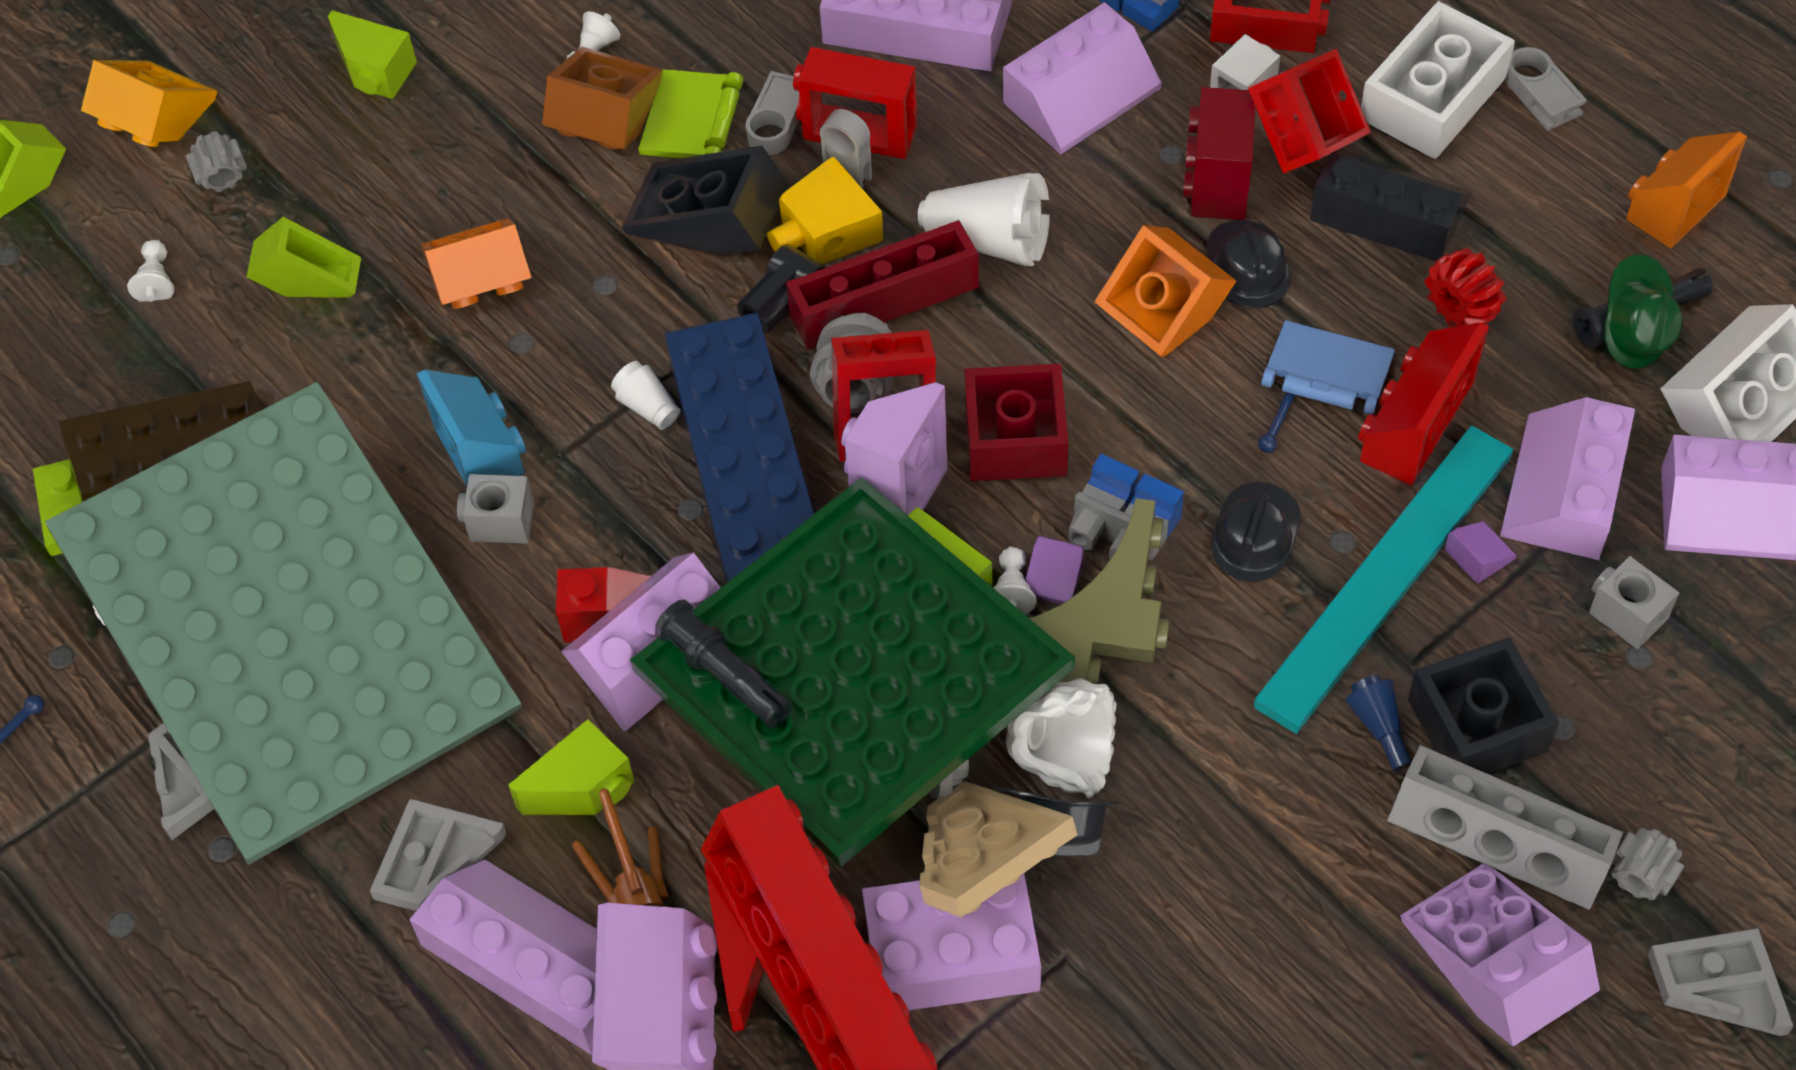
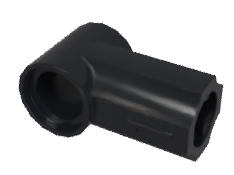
M789 244L781 246L770 259L766 275L737 303L738 314L745 316L758 313L763 332L769 333L789 312L786 282L827 267Z

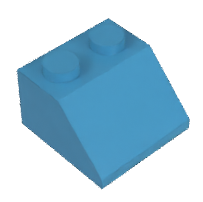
M423 370L416 373L434 430L466 487L469 474L520 476L525 473L520 454L526 452L524 442L515 426L507 428L502 419L506 418V413L495 392L487 394L476 377L432 370Z

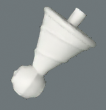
M590 11L583 14L580 47L599 51L613 41L620 39V32L611 22L612 17L609 14L605 13L602 16ZM572 51L569 55H567V59L575 52Z
M160 240L146 241L141 249L143 258L146 259L145 263L139 267L137 273L129 280L127 284L128 292L140 302L170 299L174 293V285L165 273L164 266L160 264L166 258L167 249Z
M1009 546L999 556L1001 568L1005 572L999 577L994 589L1026 615L1035 608L1037 603L1036 595L1032 592L1023 574L1019 571L1026 565L1024 551Z

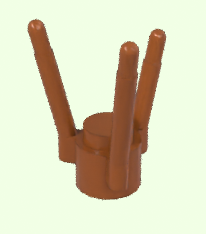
M605 788L601 789L599 797L624 870L615 879L617 886L615 888L612 887L591 854L588 853L579 840L574 841L572 844L574 851L608 903L664 907L663 900H666L669 895L663 881L657 827L651 826L648 828L651 875H649L645 868L635 867L610 793Z

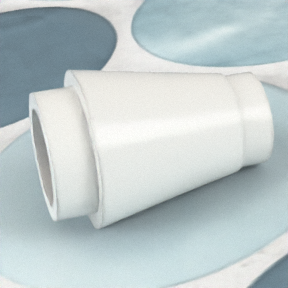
M638 361L630 362L614 377L611 388L616 392V400L652 424H655L660 430L669 427L679 416L680 409L675 405V402L649 365L642 366Z

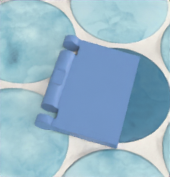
M1285 320L1269 363L1264 371L1261 386L1271 388L1275 375L1285 377L1282 387L1283 392L1350 410L1353 409L1356 397L1366 399L1364 413L1374 415L1395 349Z

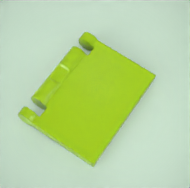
M663 69L662 79L653 100L639 145V154L686 158L722 152L721 149L725 147L739 99L738 90L743 85V76L736 72H731L727 75Z

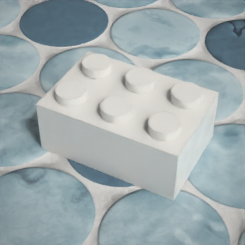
M1438 1L1365 82L1361 109L1367 123L1436 160L1507 77L1515 40Z

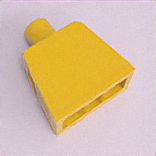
M834 156L781 195L779 203L782 225L767 232L769 243L775 252L785 244L795 248L800 246L806 255L821 264L878 244L884 240L882 211Z

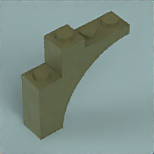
M1135 498L1131 519L1125 535L1105 568L1074 597L1054 609L1030 618L1075 656V668L1059 682H1070L1082 678L1092 684H1098L1101 659L1093 658V654L1154 663L1156 648L1166 649L1170 619L1160 617L1161 601L1143 599V596L1153 597L1157 567L1148 566L1150 547L1160 549L1164 518L1155 517L1156 501Z

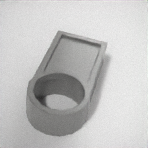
M1532 47L1520 48L1512 53L1508 74L1504 81L1547 131L1583 115L1580 106L1584 105L1587 100L1553 63L1549 55L1542 50ZM1522 65L1531 66L1538 69L1542 75L1526 77L1519 74L1514 68Z
M774 71L770 72L746 120L745 126L749 147L762 145L769 155H775L784 151L789 146L799 123V120L796 119L799 91L793 89L794 76ZM766 125H775L783 129L781 133L773 137H760L754 133L758 128Z
M836 109L820 128L819 134L821 137L823 163L834 156L863 189V180L870 181L872 179L869 128L858 115L848 110Z

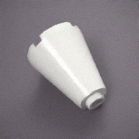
M1024 173L932 191L927 195L926 200L921 201L919 204V226L927 232L960 220L977 252L1019 265L1033 266L1035 264L1032 260L1040 261L1043 256L1049 230V215L1041 214V200H1049L1045 179L1040 173Z

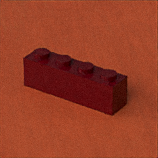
M960 220L954 221L786 282L790 317L808 351L817 347L823 328L840 316L866 313L884 323L979 288L978 252Z

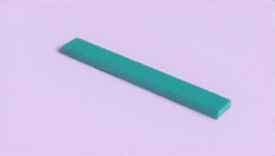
M1470 426L1258 694L1254 701L1255 709L1297 735L1443 547L1449 533L1460 525L1509 462L1513 448L1476 427Z

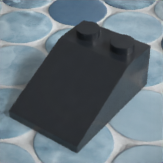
M762 145L652 163L622 229L629 235L720 255L760 250L779 207V199L785 192L788 182Z

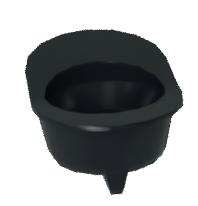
M1232 220L1220 224L1211 232L1207 240L1209 260L1236 280V283L1226 296L1232 302L1247 308H1264L1277 303L1286 294L1290 284V270L1284 255V249L1272 230L1254 221Z
M1263 482L1243 484L1230 492L1223 503L1213 532L1211 545L1215 562L1225 574L1239 581L1258 582L1269 579L1282 570L1289 558L1300 525L1301 512L1296 500L1285 489Z
M992 788L996 791L1019 795L1021 800L1073 816L1077 836L1058 848L1055 855L1059 856L1094 855L1100 848L1107 805L1120 804V802H1068L1004 788Z

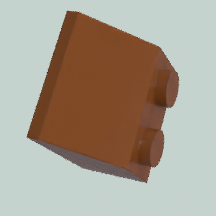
M580 47L547 76L542 125L557 129L558 133L567 137L581 136L598 141L599 145L608 149H625L642 132L660 85L663 70L586 47Z

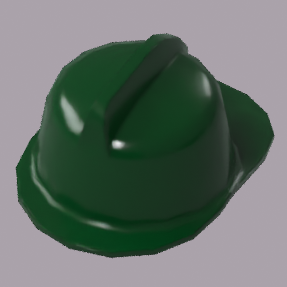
M1631 255L1620 261L1611 277L1604 339L1608 352L1617 363L1627 368H1643L1654 363L1665 350L1675 343L1682 330L1683 316L1680 306L1673 299V286L1664 267L1657 260L1647 255Z

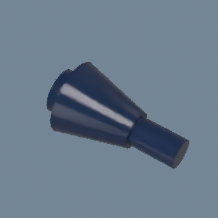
M1372 675L1357 681L1351 686L1353 693L1345 699V702L1377 742H1381L1393 771L1409 767L1412 760L1400 736L1401 726L1393 680H1381L1379 675Z

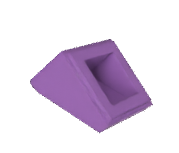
M1484 521L1459 527L1451 531L1445 546V551L1477 584L1515 560L1517 556Z
M1041 536L1036 538L1025 580L1036 595V599L1061 605L1074 597L1084 567L1085 549L1083 547Z

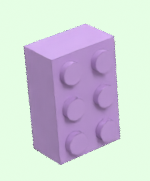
M1024 873L1020 875V878L1015 883L1002 888L982 902L976 911L963 917L955 916L925 904L919 886L920 881L862 889L868 941L879 954L883 966L881 974L891 992H896L902 997L908 1010L1040 991L1041 962Z

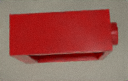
M1214 0L1210 42L1235 44L1244 35H1247L1271 49L1314 53L1317 36L1326 37L1329 10L1321 9V3L1330 4L1331 0H1311L1309 14L1233 5L1234 0Z
M810 47L804 64L799 63L797 65L793 78V89L799 91L796 119L802 121L803 140L821 143L819 133L822 125L833 111L844 109L858 115L868 126L871 153L906 160L918 127L915 66ZM821 92L886 104V116L822 104Z
M1337 48L1248 87L1283 173L1321 159L1371 133ZM1341 90L1346 93V100L1341 99Z
M929 330L831 338L833 431L839 462L846 461L845 446L842 445L841 440L844 429L851 419L850 380L919 375V387L935 383L936 355Z

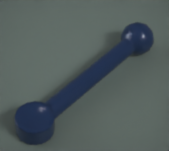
M1285 393L1267 434L1259 438L1258 447L1264 453H1270L1276 449L1277 441L1275 437L1295 394Z
M35 694L26 698L24 708L0 730V744L31 714H38L44 709L45 703L41 696Z

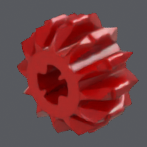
M1467 247L1460 251L1457 250L1450 255L1446 254L1438 259L1435 265L1429 268L1430 275L1424 280L1426 287L1431 291L1427 299L1434 302L1437 308L1435 314L1441 313L1449 327L1477 322L1488 324L1495 319V315L1501 312V305L1507 300L1505 293L1500 289L1505 282L1498 278L1494 272L1496 265L1489 266L1482 252L1474 255Z

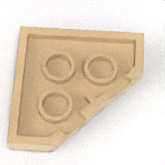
M964 781L952 789L950 795L940 797L927 806L926 818L929 828L928 833H924L922 853L925 869L924 873H920L919 883L924 903L958 917H963L976 911L982 902L1002 888L1015 883L1020 878V875L1043 859L1053 856L1058 851V848L1077 836L1073 816Z

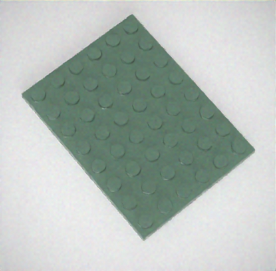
M318 381L45 521L57 545L248 865L521 710V702Z

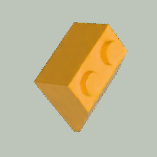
M93 60L81 111L98 118L97 124L101 127L114 131L125 130L133 134V141L146 146L158 147L159 142L179 141L215 101L218 91L151 61Z

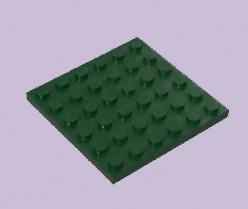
M862 477L693 609V613L708 627L715 626L724 633L726 646L753 668L775 690L792 702V710L783 722L778 721L776 727L769 729L758 716L733 696L705 669H693L685 663L686 655L670 641L663 642L656 638L630 659L632 670L760 792L779 785L786 800L791 799L800 810L805 835L840 868L1075 668L1074 655Z

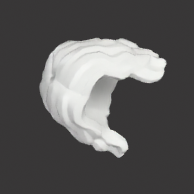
M1082 678L1070 682H1058L1008 725L1006 744L1009 755L1021 768L1037 774L1045 784L1059 787L1066 793L1081 792L1087 798L1093 797L1105 785L1104 775H1107L1110 770L1109 763L1114 753V747L1111 742L1115 736L1113 727L1116 723L1114 714L1117 705L1113 692L1109 691L1110 688L1106 684H1092Z

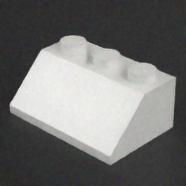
M1793 304L1749 306L1660 388L1681 429L1691 436L1772 442L1796 419V309Z

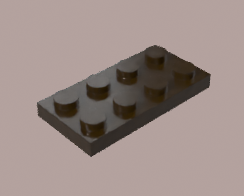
M251 381L59 421L61 435L81 502L261 411Z

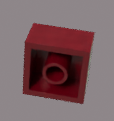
M1201 87L1200 106L1190 105L1188 133H1197V136L1188 135L1185 168L1194 169V171L1185 170L1183 198H1192L1190 217L1245 220L1256 110L1249 90Z
M1061 363L964 368L970 481L1067 476L1069 443Z

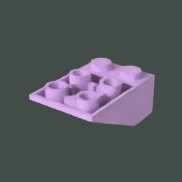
M1484 863L1400 915L1404 925L1477 1017L1511 1046L1517 1045L1600 991L1591 942L1494 868Z

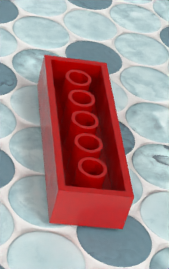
M779 785L721 810L700 850L817 1069L937 1070V1063L932 1051L927 1044L918 1041L909 1025L910 1015L904 1000L898 993L891 992L881 974L883 966L879 954L870 943L865 944L855 926L856 916L851 903L844 895H838L829 879L830 871L824 854L818 847H812L803 831V818L797 805L791 799L786 800Z

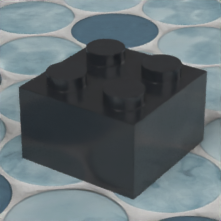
M1511 637L1415 670L1408 702L1435 752L1488 774L1549 751L1559 722Z

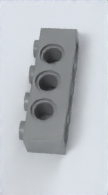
M1421 745L1404 777L1387 820L1413 834L1425 837L1461 855L1482 862L1507 873L1511 877L1523 880L1589 910L1608 873L1623 832Z

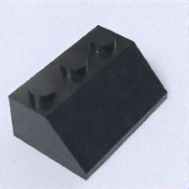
M1339 150L1330 154L1315 185L1310 221L1437 261L1445 255L1471 196V191L1354 153Z

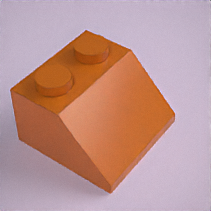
M1741 132L1692 137L1677 151L1673 149L1667 151L1659 161L1656 171L1649 177L1642 175L1632 186L1628 194V198L1632 201L1626 220L1672 249L1726 197L1747 136Z
M509 218L421 243L439 300L442 305L451 303L452 309L479 302L477 294L495 289L497 296L518 291L524 288L523 280L532 278L516 226Z
M1143 225L1094 303L1159 356L1165 357L1213 318L1236 283V280L1170 228Z

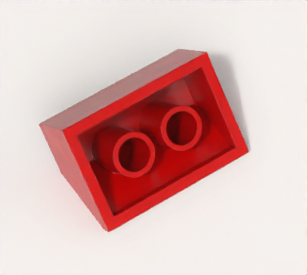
M1477 322L1429 331L1419 348L1413 345L1410 347L1401 365L1400 371L1403 374L1399 381L1391 379L1388 382L1379 402V405L1382 406L1377 416L1369 414L1358 435V440L1364 442L1360 458L1361 463L1411 486L1414 485L1475 383L1489 325Z

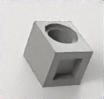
M469 474L466 493H460L458 496L457 518L459 522L465 523L470 542L528 544L535 504L528 477ZM499 507L496 510L488 511L491 508Z
M1629 556L1616 570L1609 566L1596 579L1591 588L1596 595L1589 613L1636 649H1639L1669 619L1680 592ZM1623 597L1631 598L1636 602L1627 601Z

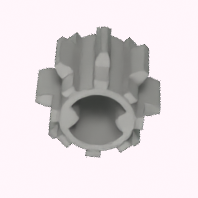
M211 132L209 135L197 137L196 144L191 145V153L186 154L195 183L197 185L203 184V187L207 190L209 188L215 189V192H222V189L229 187L232 189L237 186V180L242 179L241 171L247 168L237 140H230L229 136L226 134L223 136L219 135L218 132Z
M1641 828L1636 835L1628 832L1613 858L1612 864L1615 865V868L1612 871V877L1617 879L1619 887L1627 890L1639 899L1643 897L1654 900L1658 893L1665 896L1684 868V865L1678 862L1682 857V851L1677 849L1676 842L1672 838H1667L1661 834V831Z

